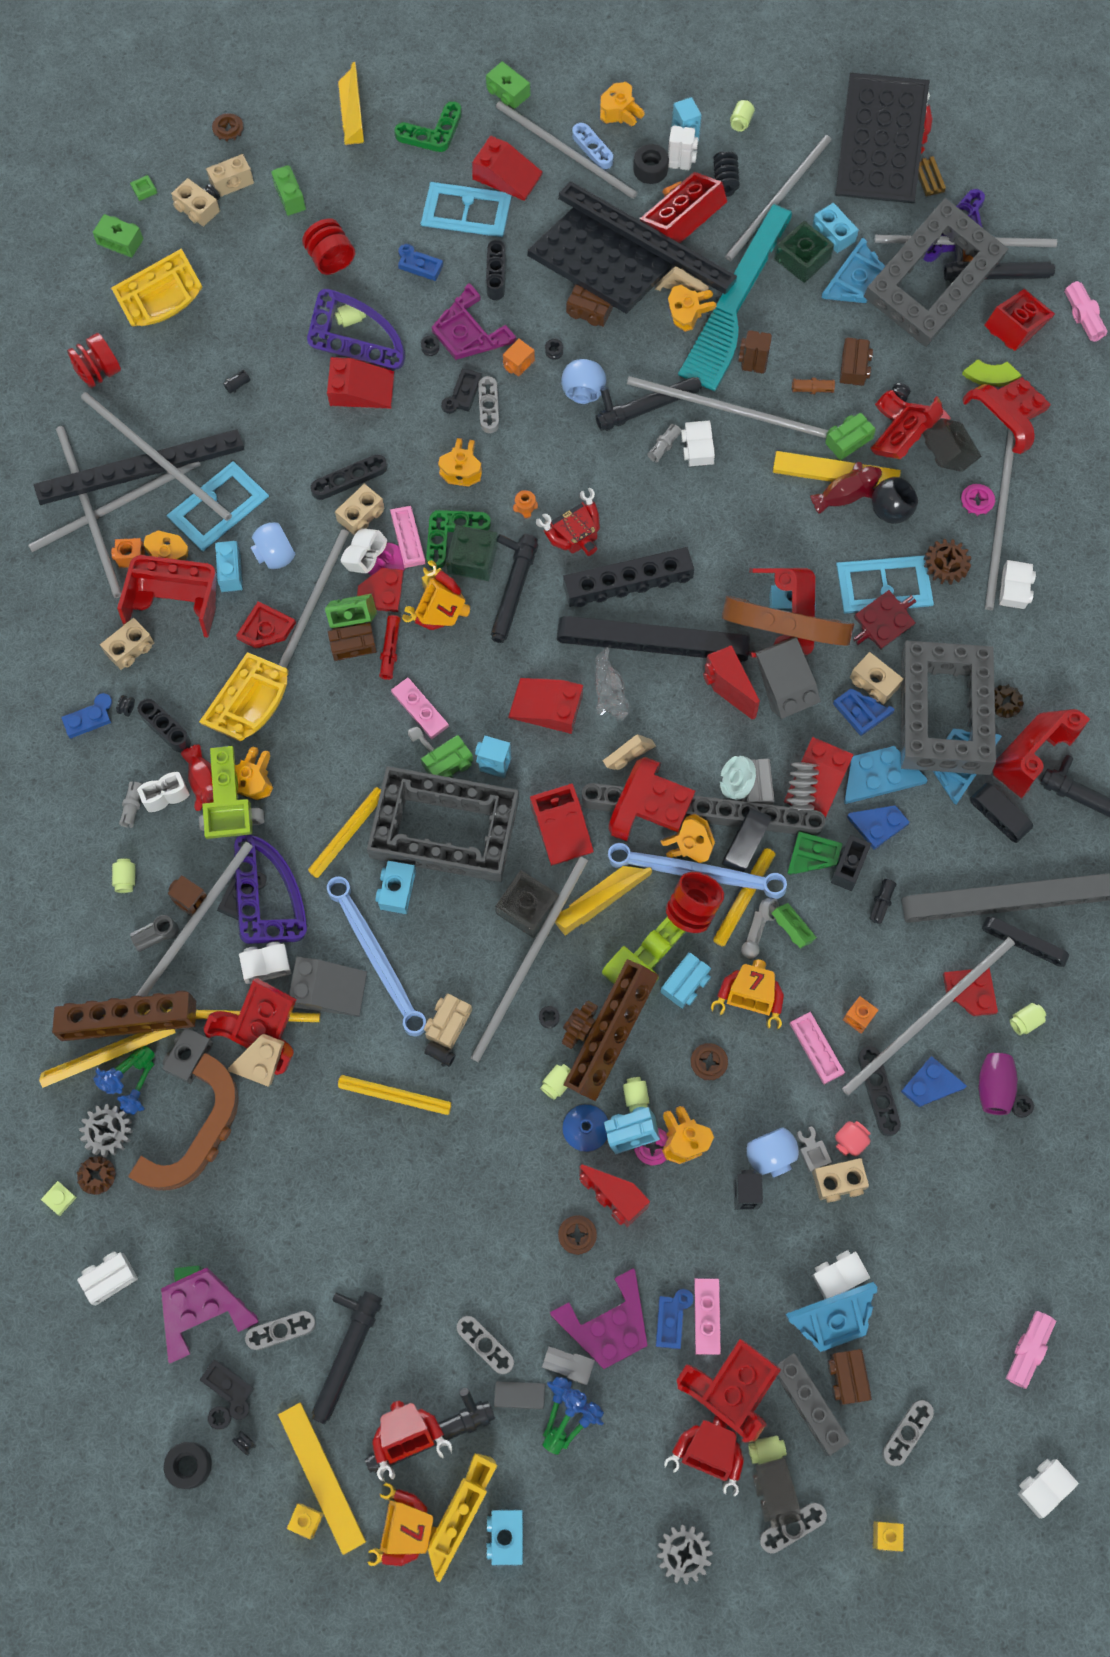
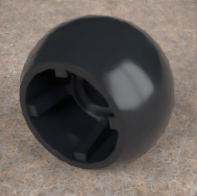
M887 478L880 482L872 493L873 510L880 519L887 523H902L908 520L917 509V494L910 483L903 478Z

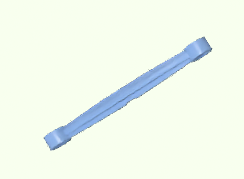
M623 843L612 845L608 851L609 862L617 869L631 864L643 868L650 867L652 870L683 876V874L688 872H700L721 884L764 890L769 898L778 899L786 893V879L779 873H771L765 878L702 863L630 852L629 847ZM616 850H624L628 856L624 861L616 862L612 859V853ZM771 880H779L783 883L784 888L779 892H771L767 888V884Z
M343 877L332 878L327 884L329 897L333 901L339 902L373 968L404 1017L403 1027L405 1032L410 1036L423 1034L426 1025L425 1016L421 1012L414 1010L385 953L351 899L349 882ZM336 883H343L347 887L346 892L341 896H335L331 893V888ZM413 1016H418L422 1019L423 1026L420 1030L411 1031L407 1028V1021Z

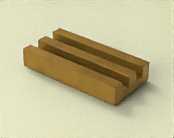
M934 156L930 157L929 160L926 158L922 159L919 165L918 178L925 196L944 193L946 187ZM922 166H924V169H925V171H926L928 180H929V182H930L931 187H932L933 190H930V188H929V185H928V183H927L926 177H925L924 172H923V170H922Z

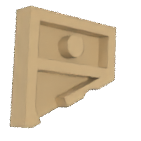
M676 266L655 287V290L661 291L662 287L672 290L674 286L683 285L690 291L696 290V293L709 289V286L702 283L701 280L692 277Z
M637 734L605 758L603 762L609 769L620 770L628 762L653 749L656 745L652 739Z
M262 1034L228 1068V1071L269 1087L272 1084L284 1042Z

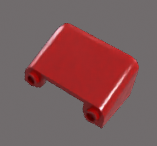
M1076 709L1040 713L996 759V764L992 770L993 775L1022 799L1043 770L1042 760L1034 754L1046 740L1054 747L1061 742L1071 746L1083 731L1090 718Z

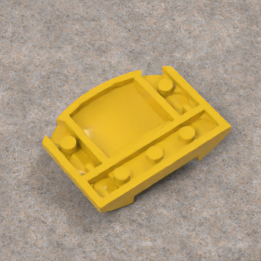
M181 248L111 287L131 326H147L160 323L180 313L196 298L203 286Z
M247 652L199 722L238 741L253 735L267 723L278 708L287 686L288 669Z

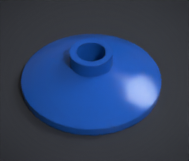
M587 1104L576 1106L568 1112L564 1119V1137L570 1146L579 1151L588 1152L596 1150L607 1140L604 1122L608 1121V1118L596 1106ZM589 1123L591 1128L587 1131L583 1130L582 1124Z

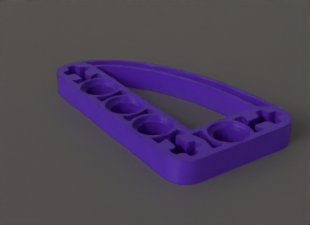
M323 289L318 293L307 336L308 344L311 347L397 370L404 365L405 349L403 342L395 328L383 316L368 305L343 293L330 289ZM329 294V297H331L332 300L328 301L326 304L325 301H323V297H327ZM337 302L351 306L374 319L388 333L395 349L330 333ZM325 304H326V308H327V309H330V310H329V312H327V311L324 310V309H320V307L322 306L323 308H325ZM320 314L327 315V322L324 325H319L317 322ZM319 334V337L327 340V343L317 342L316 345L313 337H317ZM335 339H340L342 342L339 350L332 349L331 344ZM354 344H359L361 347V352L358 355H352L351 347ZM373 349L380 351V357L377 360L370 358V353ZM385 351H387L386 355L389 357H394L397 354L396 357L399 358V362H395L393 365V362L385 359Z
M252 835L237 837L233 848L234 857L241 849L242 842H248L253 846L243 862H247L252 866V870L245 873L238 867L235 871L240 939L248 944L298 942L302 940L307 931L304 906L298 885L286 861L273 846L259 837ZM255 850L264 854L281 875L289 893L295 919L260 920ZM243 884H250L254 891L251 894H245L241 891V886ZM246 905H251L255 909V913L247 916L243 913L242 908ZM251 921V930L256 932L253 934V937H249L248 933H244L247 931L248 922ZM270 926L277 927L279 935L271 937L267 933V928ZM283 926H286L285 930H292L293 926H297L298 930H302L298 935H295L294 931H287L286 936H283Z

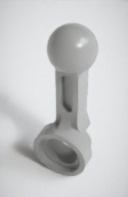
M767 898L762 900L759 911H755L747 941L741 947L744 957L753 959L759 954L758 945L765 923L768 920H775L771 913L779 907L777 899Z

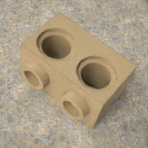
M188 178L171 193L174 207L179 212L186 213L192 222H198L203 227L220 212L217 199Z
M363 484L335 511L337 521L355 535L358 530L367 529L369 523L374 518L381 516L384 511L383 498L366 484ZM367 503H372L370 506H365ZM352 517H358L355 520H350Z
M132 618L102 642L100 646L111 661L122 670L124 667L131 666L139 655L147 653L154 642L150 634L135 618ZM136 637H141L138 641H133ZM124 650L122 654L116 655L118 651Z
M861 1158L816 1168L812 1172L819 1199H826L827 1203L840 1200V1195L849 1194L850 1197L863 1195V1190L869 1187ZM847 1174H855L858 1177V1184H850L847 1180ZM824 1179H832L835 1183V1189H826Z

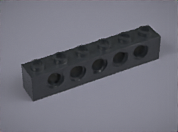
M688 547L564 575L563 586L569 607H583L587 603L594 601L600 603L615 596L622 598L632 592L643 593L648 591L649 588H665L675 582L686 583L693 578L694 566ZM666 568H673L674 571H667ZM651 572L654 575L647 576L645 573ZM626 577H631V578H633L634 580H632V581H627V580H625V578H626ZM611 582L613 585L606 586L604 583ZM591 587L592 590L586 591L583 588Z

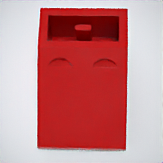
M573 783L530 796V806L551 866L594 853Z
M583 1164L579 1167L580 1182L588 1190L592 1188L596 1192V1200L604 1208L608 1206L612 1210L613 1214L611 1216L620 1226L624 1223L628 1227L648 1209L650 1201L634 1183Z

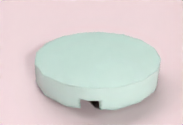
M734 756L725 764L721 772V776H723L722 782H720L722 793L727 798L733 800L743 799L750 793L756 778V768L751 759L744 756Z

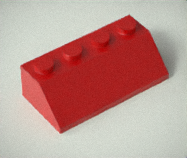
M693 172L643 215L640 221L681 243L727 203L723 184L721 181Z

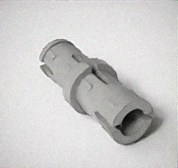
M671 424L666 432L657 438V443L647 454L650 460L658 462L662 455L671 449L672 443L681 433L679 426Z
M129 782L126 799L122 802L123 812L119 824L128 828V825L130 828L134 826L136 812L140 809V796L137 789L142 784L139 782H134V785L133 782Z

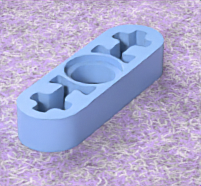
M577 123L572 129L574 141L594 164L602 169L610 168L613 164V154L587 124ZM589 144H596L598 147L590 149L587 146Z

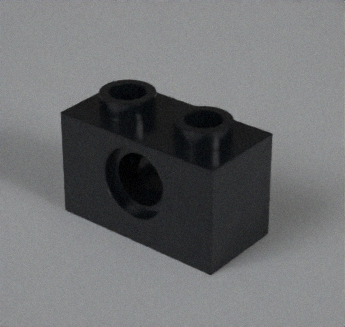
M850 835L831 883L852 891L872 843Z
M741 1170V1174H737L734 1179V1210H758L763 1204L762 1174H756V1170Z

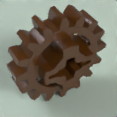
M943 539L942 544L936 541L934 546H929L924 560H926L924 567L928 568L927 575L933 574L932 580L934 581L939 578L940 584L948 580L949 585H952L954 579L959 583L962 577H966L971 567V556H966L968 549L962 550V543L955 545V540L953 539L950 543ZM947 557H949V559H948V561H949L948 566H946V564H947V562H946Z
M588 1000L581 1010L577 1008L573 1010L563 1027L567 1032L563 1036L562 1044L572 1049L579 1039L582 1041L586 1040L596 1021L593 1019L598 1009L596 1004Z

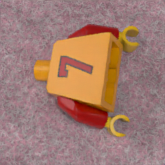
M428 561L427 563L434 570L428 571L424 567L423 571L428 576L434 575L435 579H430L416 611L413 607L406 606L404 611L410 613L411 616L403 614L402 618L405 622L414 620L415 624L429 630L453 626L458 616L467 617L469 615L470 606L465 604L461 588L455 580L442 570L438 571L434 561Z
M754 960L752 966L744 964L740 971L735 970L724 978L717 994L719 998L711 1005L712 1012L715 1005L720 1004L723 1006L720 1015L724 1014V1002L727 1000L729 1005L768 1016L772 1012V1017L766 1022L767 1028H770L772 1019L777 1021V1029L781 1027L782 1021L779 1018V1014L782 1013L784 994L779 983L775 981V973L766 970V963L763 960Z
M385 1483L383 1485L390 1487L391 1492L388 1496L380 1494L383 1499L390 1500L380 1549L375 1548L368 1551V1553L373 1552L377 1555V1561H368V1564L375 1566L382 1562L383 1565L403 1566L416 1560L419 1554L427 1552L428 1543L438 1527L432 1526L433 1516L427 1514V1506L415 1494L401 1489L396 1490L391 1484Z

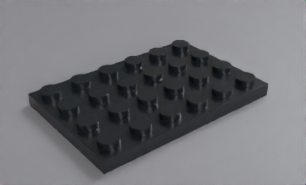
M850 72L835 196L904 203L915 202L930 80Z
M575 208L566 213L527 252V256L572 283L583 287L584 290H588L625 314L671 270L672 266L666 260Z

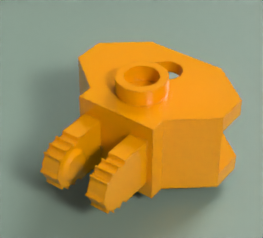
M615 83L601 95L600 120L605 123L625 122L633 127L637 123L635 117L639 119L644 117L643 109L634 103L635 98L632 97V86L629 83Z
M683 285L674 286L668 297L674 325L683 331L693 330L697 319L702 317V313L709 312L717 307L714 301L699 304V302L711 298L713 292L706 290L696 293V290L690 291Z
M457 438L455 448L452 447L451 452L439 458V475L448 484L469 487L481 481V462L473 455L475 440L469 441L468 450L461 449L463 446L462 439ZM456 476H461L463 479L458 480Z
M156 531L145 536L144 549L150 556L177 560L187 559L188 546L179 535Z
M251 747L245 761L241 760L240 764L235 765L238 778L237 793L260 800L270 796L273 789L267 777L268 771L266 770L270 760V752L263 751L257 765H255L258 748Z
M694 813L686 816L682 828L677 834L661 840L663 846H668L675 842L678 843L679 848L672 849L666 853V856L669 858L682 855L702 863L709 860L715 839L708 821Z
M679 1106L676 1108V1115L680 1125H678L671 1111H666L663 1114V1119L669 1132L666 1133L668 1139L662 1152L666 1160L682 1164L700 1157L703 1152L709 1150L714 1135L710 1128L696 1124L694 1119L690 1120L685 1108Z

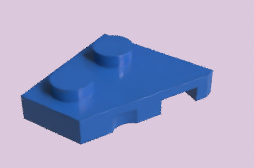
M849 689L833 702V705L860 736L893 714L895 710L893 707H885L877 703L876 699L863 696L860 692Z
M896 805L853 812L847 815L848 820L867 842L872 843L871 847L874 850L910 823Z
M931 1056L901 1092L914 1104L921 1107L955 1092L962 1091L967 1085Z

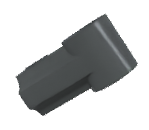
M160 915L152 923L130 933L131 940L137 951L141 952L165 939H173L178 933V925L169 916ZM170 923V928L166 932H162V926Z

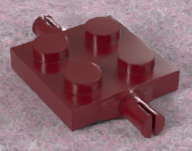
M890 590L886 591L855 614L854 618L861 625L862 632L853 637L854 642L856 641V644L859 645L868 638L880 650L886 647L916 624L907 611L910 606L916 603L915 598L910 595L901 602L896 599Z

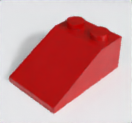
M493 136L488 138L472 162L473 180L524 201L543 174L538 167L508 142Z
M1023 289L997 306L984 326L989 329L992 335L1001 339L1008 348L1016 351L1054 317L1055 313L1027 290Z
M331 357L327 387L329 405L391 409L394 371L353 358Z
M732 645L707 655L705 673H703L706 684H711L717 694L749 718L755 719L760 700Z
M520 678L508 718L572 734L583 697V685L565 680Z
M812 737L801 762L819 765L813 767L819 770V774L812 776L818 780V783L811 785L817 791L810 794L816 800L809 803L814 806V810L821 812L826 818L854 754ZM791 785L789 790L795 789V786ZM787 793L784 803L792 806V804L787 802L786 800L788 798H793L794 795Z

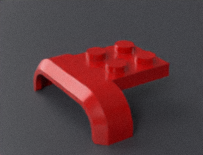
M1023 377L1000 389L983 384L970 390L963 397L964 405L968 404L971 399L981 401L1013 432L1015 446L1012 451L1017 454L1024 453L1033 445L1035 433L1029 420L1048 410L1051 405Z
M893 390L884 393L875 406L893 422L870 449L875 455L901 460L908 453L911 446L920 439L922 433L927 428H932L943 415L942 403L938 396L934 398V402L930 406L907 403L901 400Z
M648 757L637 760L610 819L608 829L611 836L627 842L636 816L679 832L695 795V790L655 775L661 767L660 762Z
M256 978L251 983L239 1015L225 1011L213 1012L209 1014L203 1030L207 1038L223 1036L247 1049L262 1034L283 1041L282 1052L274 1072L275 1075H279L287 1070L294 1053L290 1044L281 1039L297 999Z
M739 1339L714 1379L699 1369L686 1364L677 1378V1386L680 1391L694 1397L743 1437V1442L748 1443L756 1441L766 1426V1422L754 1411L781 1369L747 1342Z

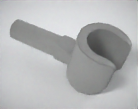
M419 727L408 730V735L412 742L419 739L430 752L435 750L423 736Z

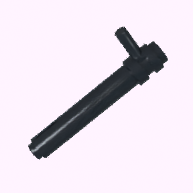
M956 243L955 262H950V264H945L944 280H949L950 283L970 263V261H963V249ZM1051 262L999 263L985 280L1050 278V276L1055 274V264H1051Z
M691 377L668 386L693 394L698 393L702 389L701 381L698 377ZM604 387L600 389L605 410L600 411L595 416V419L601 431H608L613 429L615 425L621 426L630 419L680 399L653 392L621 406L618 404L613 406L609 389Z
M501 534L496 539V542L515 551L513 555L514 562L491 631V639L497 643H504V640H507L529 568L533 565L534 554L539 546L537 543L538 539L529 534H523L518 542Z
M1066 755L1059 771L1047 768L1040 781L1044 789L1048 791L1053 790L1060 797L1064 798L1066 796L1110 817V797L1074 781L1073 777L1067 775L1073 762L1072 756Z
M365 1291L363 1296H360L358 1301L335 1293L333 1302L353 1310L351 1315L352 1321L312 1410L313 1420L324 1425L327 1420L330 1421L366 1335L376 1321L374 1318L376 1312H380L382 1298Z
M461 1389L459 1393L466 1408L460 1410L459 1414L439 1422L444 1433L443 1439L448 1441L466 1432L470 1434L477 1431V1427L481 1425L483 1427L490 1425V1421L496 1418L489 1401L475 1403L469 1389ZM436 1440L433 1441V1446L426 1448L422 1451H419L415 1454H412L410 1456H407L403 1459H400L396 1462L390 1464L387 1460L388 1466L391 1467L397 1463H400L408 1458H411L417 1454H420L428 1449L437 1446ZM372 1452L368 1454L369 1457L365 1458V1463L370 1473H377L380 1463H377L375 1453Z

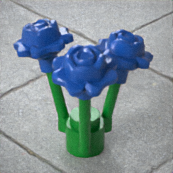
M147 1046L140 1047L115 1068L112 1067L108 1071H101L99 1068H96L95 1072L97 1075L93 1078L94 1082L100 1090L105 1091L107 1094H121L124 1085L120 1080L123 1078V1074L131 1066L140 1070L145 1068L136 1088L131 1091L130 1095L117 1097V1100L121 1103L120 1109L124 1110L125 1113L134 1115L137 1111H143L145 1108L139 1100L140 1090L149 1071L154 1066L152 1060L155 1054Z
M556 1377L554 1381L547 1383L554 1393V1405L547 1428L543 1433L545 1439L542 1443L546 1450L556 1455L560 1454L562 1448L567 1449L575 1436L590 1423H597L601 1426L604 1424L601 1420L604 1412L600 1406L594 1402L588 1404L586 1395L579 1390L572 1389V1381L562 1377ZM562 1401H564L567 1407L565 1410L566 1415L559 1428H553L559 1404H562ZM582 1412L583 1417L578 1421L580 1424L566 1438L567 1434L563 1430L569 1419L575 1413Z

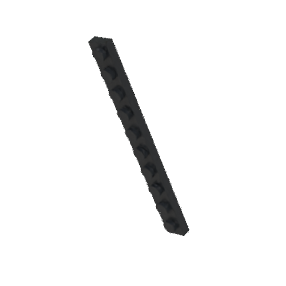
M570 181L559 193V200L674 266L683 269L688 274L721 293L726 294L735 284L737 276L573 182Z
M238 429L157 450V452L176 468H180L195 462H202L243 451L244 445ZM143 454L35 483L33 486L39 504L44 505L166 472V470L148 454Z

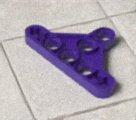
M973 189L965 195L956 207L960 210L968 211L969 214L967 216L982 227L979 209L984 203L985 195L981 190ZM978 198L972 205L970 204L972 199ZM934 245V251L929 254L926 253L923 260L933 262L941 253L955 251V245Z

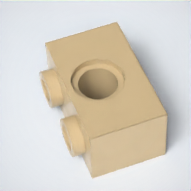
M243 154L206 168L210 184L218 191L220 197L254 184L251 169Z
M871 652L859 662L850 676L856 687L863 688L869 693L871 698L876 699V702H881L883 705L900 688L903 681L900 675ZM870 678H877L880 682H873Z

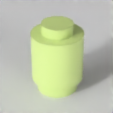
M739 101L735 106L730 121L731 127L736 131H744L750 124L755 108L749 101Z
M348 305L338 307L337 312L334 313L338 325L342 324L344 328L359 323L363 318H366V314Z
M118 859L117 863L112 864V886L115 887V892H133V887L135 886V863H131L130 859Z
M1031 1003L1015 1013L1013 1018L1010 1019V1024L1018 1035L1028 1034L1045 1023L1046 1012L1040 1005Z
M564 1064L562 1066L556 1065L542 1081L543 1085L540 1089L553 1100L557 1096L560 1097L568 1088L564 1086V1083L571 1069Z
M640 1077L627 1079V1083L623 1084L626 1107H629L630 1113L638 1107L647 1108V1104L650 1103L646 1081H641Z
M778 1436L761 1438L753 1443H748L752 1464L765 1465L782 1462V1456H786L784 1440L779 1441Z

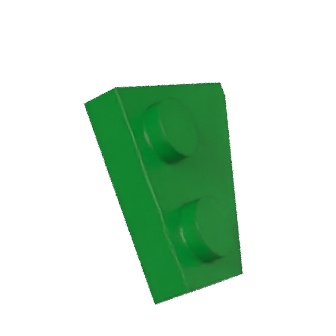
M798 832L787 874L792 875L837 866L843 843Z

